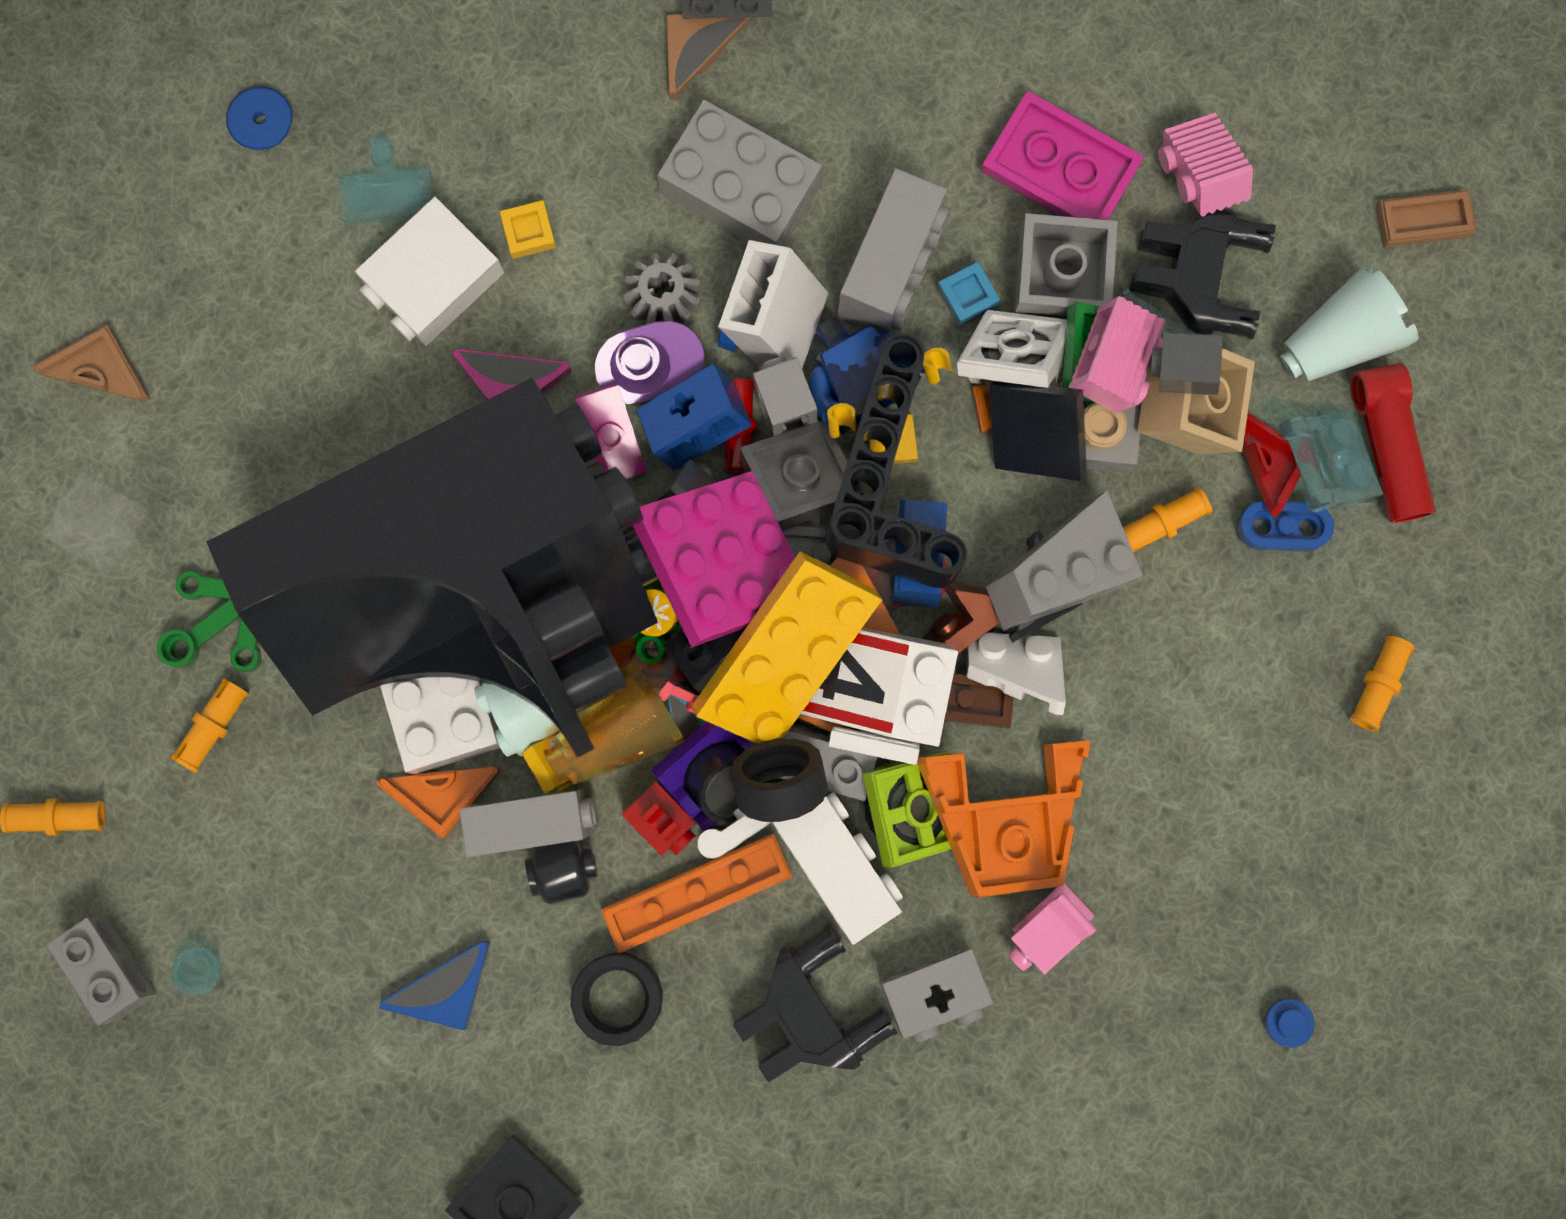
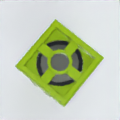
M940 751L925 756L943 755L951 753L950 751ZM893 760L891 764L876 765L874 770L862 773L867 793L864 803L865 818L870 830L877 838L883 868L897 867L951 850L919 769L918 762L916 765Z

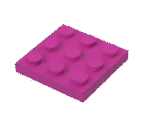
M753 471L640 506L639 508L644 520L633 525L691 647L746 628L795 559Z

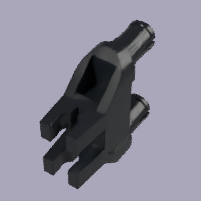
M1224 208L1222 211L1217 209L1213 214L1208 213L1186 227L1147 221L1145 229L1140 233L1137 250L1173 257L1171 269L1139 263L1137 271H1134L1132 274L1129 291L1165 299L1184 325L1194 334L1211 335L1213 331L1247 337V339L1252 340L1258 328V323H1255V321L1259 320L1260 311L1220 304V299L1217 298L1225 253L1229 245L1263 251V253L1268 254L1274 241V237L1271 234L1274 235L1276 225L1236 218V213L1229 208Z
M830 925L795 949L792 945L790 947L784 946L780 949L766 1002L739 1018L733 1024V1027L744 1042L777 1021L789 1040V1043L758 1062V1067L768 1083L800 1062L855 1070L861 1066L860 1062L864 1060L862 1058L863 1054L889 1037L898 1034L891 1021L873 1031L889 1019L882 1007L847 1031L844 1027L839 1029L809 982L812 978L810 973L839 954L846 952L840 940L823 950L821 949L823 945L837 937Z

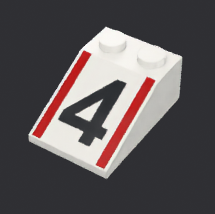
M862 627L801 714L891 738L939 747L958 650L950 644Z

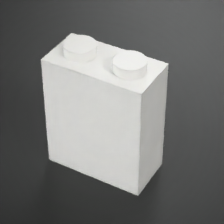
M436 197L430 200L355 270L364 284L359 289L362 295L377 310L385 305L395 315L390 322L409 342L416 336L425 346L432 342L504 274L499 260Z
M749 240L718 327L758 367L774 358L785 357L786 361L797 357L801 368H803L829 293L791 248Z

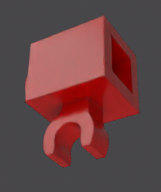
M656 781L621 814L661 856H664L669 850L677 856L696 837L691 829L697 823Z

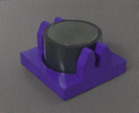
M706 721L658 763L651 772L699 827L706 831L718 822L727 823L737 820L733 814L738 809L730 769L734 760L741 753L756 744Z

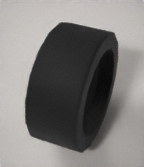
M774 739L761 742L741 753L734 760L730 769L738 809L748 818L761 822H782L799 818L813 811L821 804L828 791L820 750L810 742L799 739ZM795 776L791 779L781 782L765 783L771 779L779 777Z
M614 952L594 959L580 971L572 986L570 1006L575 1023L587 1037L602 1045L623 1046L638 1041L652 1029L662 1011L663 990L658 975L646 961L633 954ZM613 970L626 971L634 975L642 984L645 993V1006L640 1017L632 1024L621 1028L609 1027L599 1022L592 1013L589 1004L590 990L595 980L602 974Z

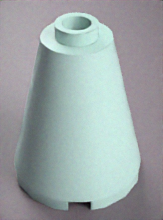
M1368 263L1360 268L1283 343L1286 352L1280 355V358L1294 379L1301 375L1308 382L1409 347L1419 339L1415 323L1406 328L1402 320L1403 314L1408 312L1403 300L1379 269L1372 273L1373 264Z

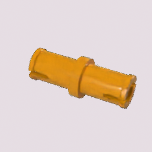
M1197 487L1190 493L1164 506L1161 503L1151 507V513L1124 526L1123 529L1134 553L1162 537L1169 540L1176 536L1178 529L1205 515L1211 514L1212 507L1203 490Z
M1386 636L1385 643L1373 670L1367 671L1364 676L1363 683L1366 686L1354 713L1350 717L1353 724L1368 731L1379 732L1380 724L1392 697L1398 696L1401 691L1402 684L1399 681L1411 654L1415 650L1413 644L1396 636Z
M223 678L201 714L196 711L191 718L195 723L170 758L197 773L200 765L218 738L224 739L229 732L225 729L244 699L249 696V693Z
M48 798L45 803H4L0 812V826L2 832L5 833L45 831L47 836H59L62 831H102L105 826V804L102 801L62 803L60 798Z

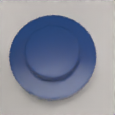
M1282 999L1275 1002L1269 1008L1265 1018L1268 1035L1274 1042L1284 1047L1295 1048L1302 1046L1311 1038L1314 1032L1315 1022L1313 1014L1304 1003L1298 1000Z

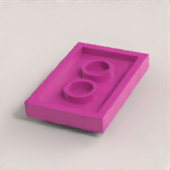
M1027 90L982 164L981 172L1059 216L1108 220L1145 156Z

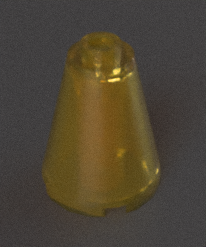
M634 661L620 670L627 683V688L578 713L595 748L594 750L577 758L561 732L548 743L552 753L546 756L545 759L560 782L569 777L575 785L673 749L684 742L680 730L665 705L648 685L650 684Z

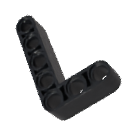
M900 333L887 339L882 348L826 530L825 542L827 549L840 559L926 586L942 588L954 582L967 560L965 543L958 536L950 532L879 511L925 353L921 342L916 337ZM890 358H902L908 362L910 367H898L891 362ZM888 398L894 401L898 408L893 410L885 409L877 400ZM870 439L877 440L883 444L885 451L874 452L868 449L864 441ZM854 482H864L872 488L873 494L867 496L860 495L854 491L851 484ZM844 524L852 525L860 532L861 537L847 539L841 535L838 527ZM890 538L897 539L905 545L907 552L902 554L889 551L884 541ZM942 553L951 560L952 567L941 568L932 561L931 554Z

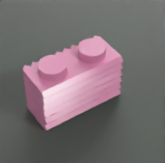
M1216 112L1163 130V147H1160L1158 150L1159 161L1166 174L1173 172L1177 178L1178 192L1184 203L1192 202L1198 213L1204 217L1208 212L1213 214L1217 209L1222 211L1225 206L1230 208L1233 204L1239 205L1242 201H1249L1252 194V165H1249L1248 159H1245L1244 153H1241L1240 147H1237L1232 135L1229 136L1228 129L1225 130V126L1221 123L1220 118L1217 117Z
M1118 296L1100 305L1097 309L1094 323L1090 327L1091 331L1087 335L1088 339L1084 343L1085 347L1081 352L1082 356L1078 360L1079 364L1075 368L1069 388L1083 390L1084 397L1115 413L1139 405L1150 387V381L1145 378L1152 362L1153 348L1163 347L1161 334L1166 323L1165 319L1158 318L1156 314H1151L1149 310L1142 309L1139 305H1134L1133 301H1126L1125 297Z

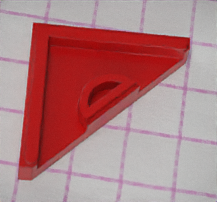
M1248 413L1243 452L1269 514L1276 518L1284 509L1312 453Z

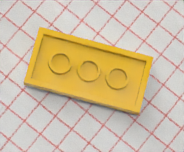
M799 551L693 703L692 709L696 717L757 744L774 739H783L883 599L877 590Z

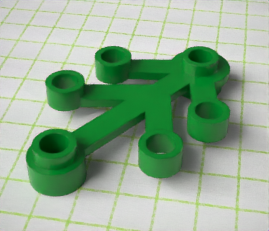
M186 571L177 578L176 590L180 596L188 600H198L203 596L230 600L189 631L184 632L175 629L164 633L157 643V655L164 664L180 669L191 666L199 656V648L239 618L222 579L206 578L194 571ZM190 578H196L199 582L198 589L192 594H187L185 591L186 581ZM242 619L240 621L237 646L231 651L230 662L235 669L248 673L255 671L260 666L262 656L257 649L258 641ZM185 642L188 646V652L186 656L178 659L174 654V648L178 643ZM244 650H251L253 654L252 662L247 666H241L239 663L240 653Z

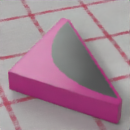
M457 349L452 353L487 400L532 377L540 391L544 393L571 372L570 366L563 361Z

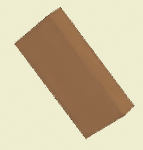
M1469 189L1380 200L1376 205L1383 248L1473 237L1477 233Z

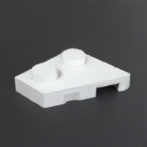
M985 633L966 648L967 678L986 686H995L1005 694L1022 700L1025 693L1048 702V712L1063 715L1066 698L1060 637L1026 635L1012 643L1009 634Z

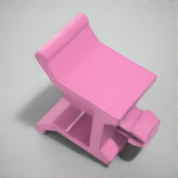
M1065 883L1063 886L1055 887L1043 901L1012 928L1015 934L1011 939L1015 942L1016 946L1009 953V957L1021 970H1026L1033 962L1045 975L1082 940L1095 933L1097 929L1090 922L1095 914Z

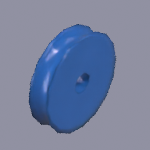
M265 86L250 87L238 93L230 102L226 113V125L231 137L241 146L253 150L270 149L280 144L288 135L292 124V108L286 97L277 90ZM258 117H266L264 123L256 124Z

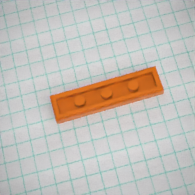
M773 833L601 909V913L618 953H622L793 876Z

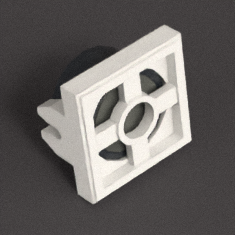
M986 310L957 361L958 376L968 377L970 383L982 384L984 380V387L987 393H989V385L993 381L1044 388L1049 386L1061 387V383H1063L1067 320Z

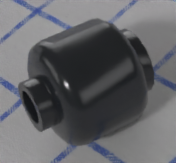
M578 840L534 847L532 858L525 859L526 874L532 896L540 895L541 899L547 904L561 903L586 896L590 889L589 878L598 877L592 849L583 850Z

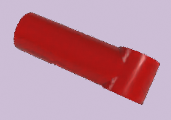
M1396 363L1353 372L1350 381L1351 394L1355 409L1364 418L1389 523L1415 520L1436 513L1410 407L1413 392L1411 378L1406 366L1403 363Z

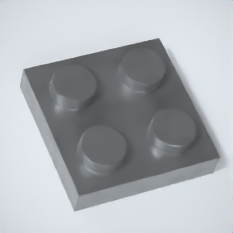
M823 420L740 447V459L747 473L753 471L781 530L832 513L847 459L836 438L830 437L828 425ZM858 482L852 483L851 486L854 491L863 495L860 484Z

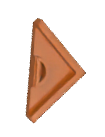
M494 766L380 778L376 784L442 839H445L461 820L459 809L473 805L500 770Z

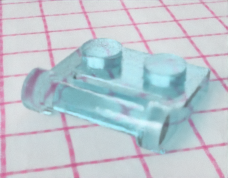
M1352 410L1310 418L1298 416L1288 419L1279 425L1283 440H1288L1304 482L1308 494L1304 499L1309 512L1371 502L1383 495ZM1308 437L1310 438V441H1311L1313 450H1314V452H1315L1317 461H1318V463H1319L1321 472H1322V474H1323V477H1324V480H1325V483H1326V486H1327L1328 489H1326L1325 484H1324V482H1323V479H1322L1321 473H1320V471H1319V468H1318L1316 459H1315V457H1314L1312 448H1311V446H1310Z

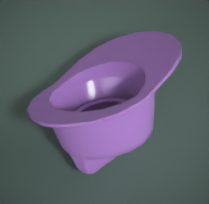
M660 321L632 328L607 339L599 349L594 364L596 380L601 388L618 383L624 403L644 402L652 399L659 393L672 389L690 378L694 372L702 369L705 361L704 349L696 333L687 326L677 322Z

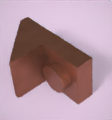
M951 583L943 588L958 611L938 618L931 625V631L924 635L922 639L953 645L959 654L999 624L1000 621L986 588Z

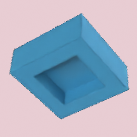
M979 261L939 281L937 285L958 326L985 313L986 310L998 306L1000 298Z

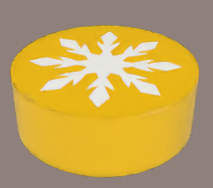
M651 588L645 590L658 623L641 631V633L655 637L671 631L679 620L664 589Z

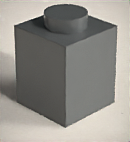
M1164 333L1163 347L1153 348L1151 377H1160L1159 392L1218 395L1223 336Z

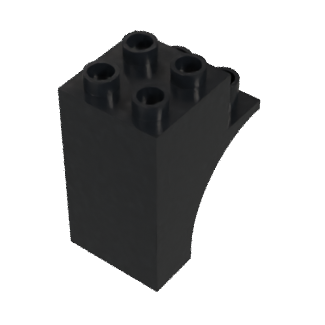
M533 377L206 541L237 614L312 716L360 692L384 684L426 677H452L496 685L533 705L556 726L576 757L579 758L595 748L578 713L628 687L609 648L658 623L644 586L658 580V577L634 527L628 529L644 520L631 489L616 466L606 471L599 460L586 466L585 462L602 454L600 444L586 416L576 401L553 412Z

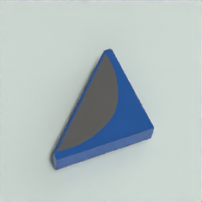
M482 941L382 1000L379 1008L466 1030L490 943Z

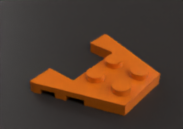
M1089 740L1043 744L1047 793L969 802L964 753L918 757L919 769L970 896L980 898L1064 885L1075 827L1071 826L1070 823L1075 799L1081 796L1083 781L1079 780L1083 758H1088Z

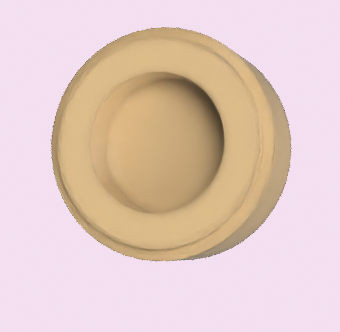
M1093 403L1084 410L1086 445L1099 451L1115 447L1124 437L1127 430V420L1124 412L1115 413L1098 403Z

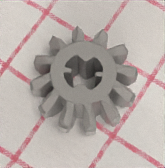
M656 252L651 254L652 265L650 266L637 260L634 265L638 275L631 274L625 277V284L631 290L624 294V300L627 305L634 306L631 311L632 317L637 321L647 316V324L659 322V319L673 321V317L677 316L681 322L688 323L690 321V314L686 308L695 309L699 308L700 305L699 297L694 294L701 289L700 280L690 278L693 273V266L690 263H685L678 267V257L674 253L668 256L666 263H661L660 256ZM663 285H668L670 292H664L662 298H656L654 290L660 291Z

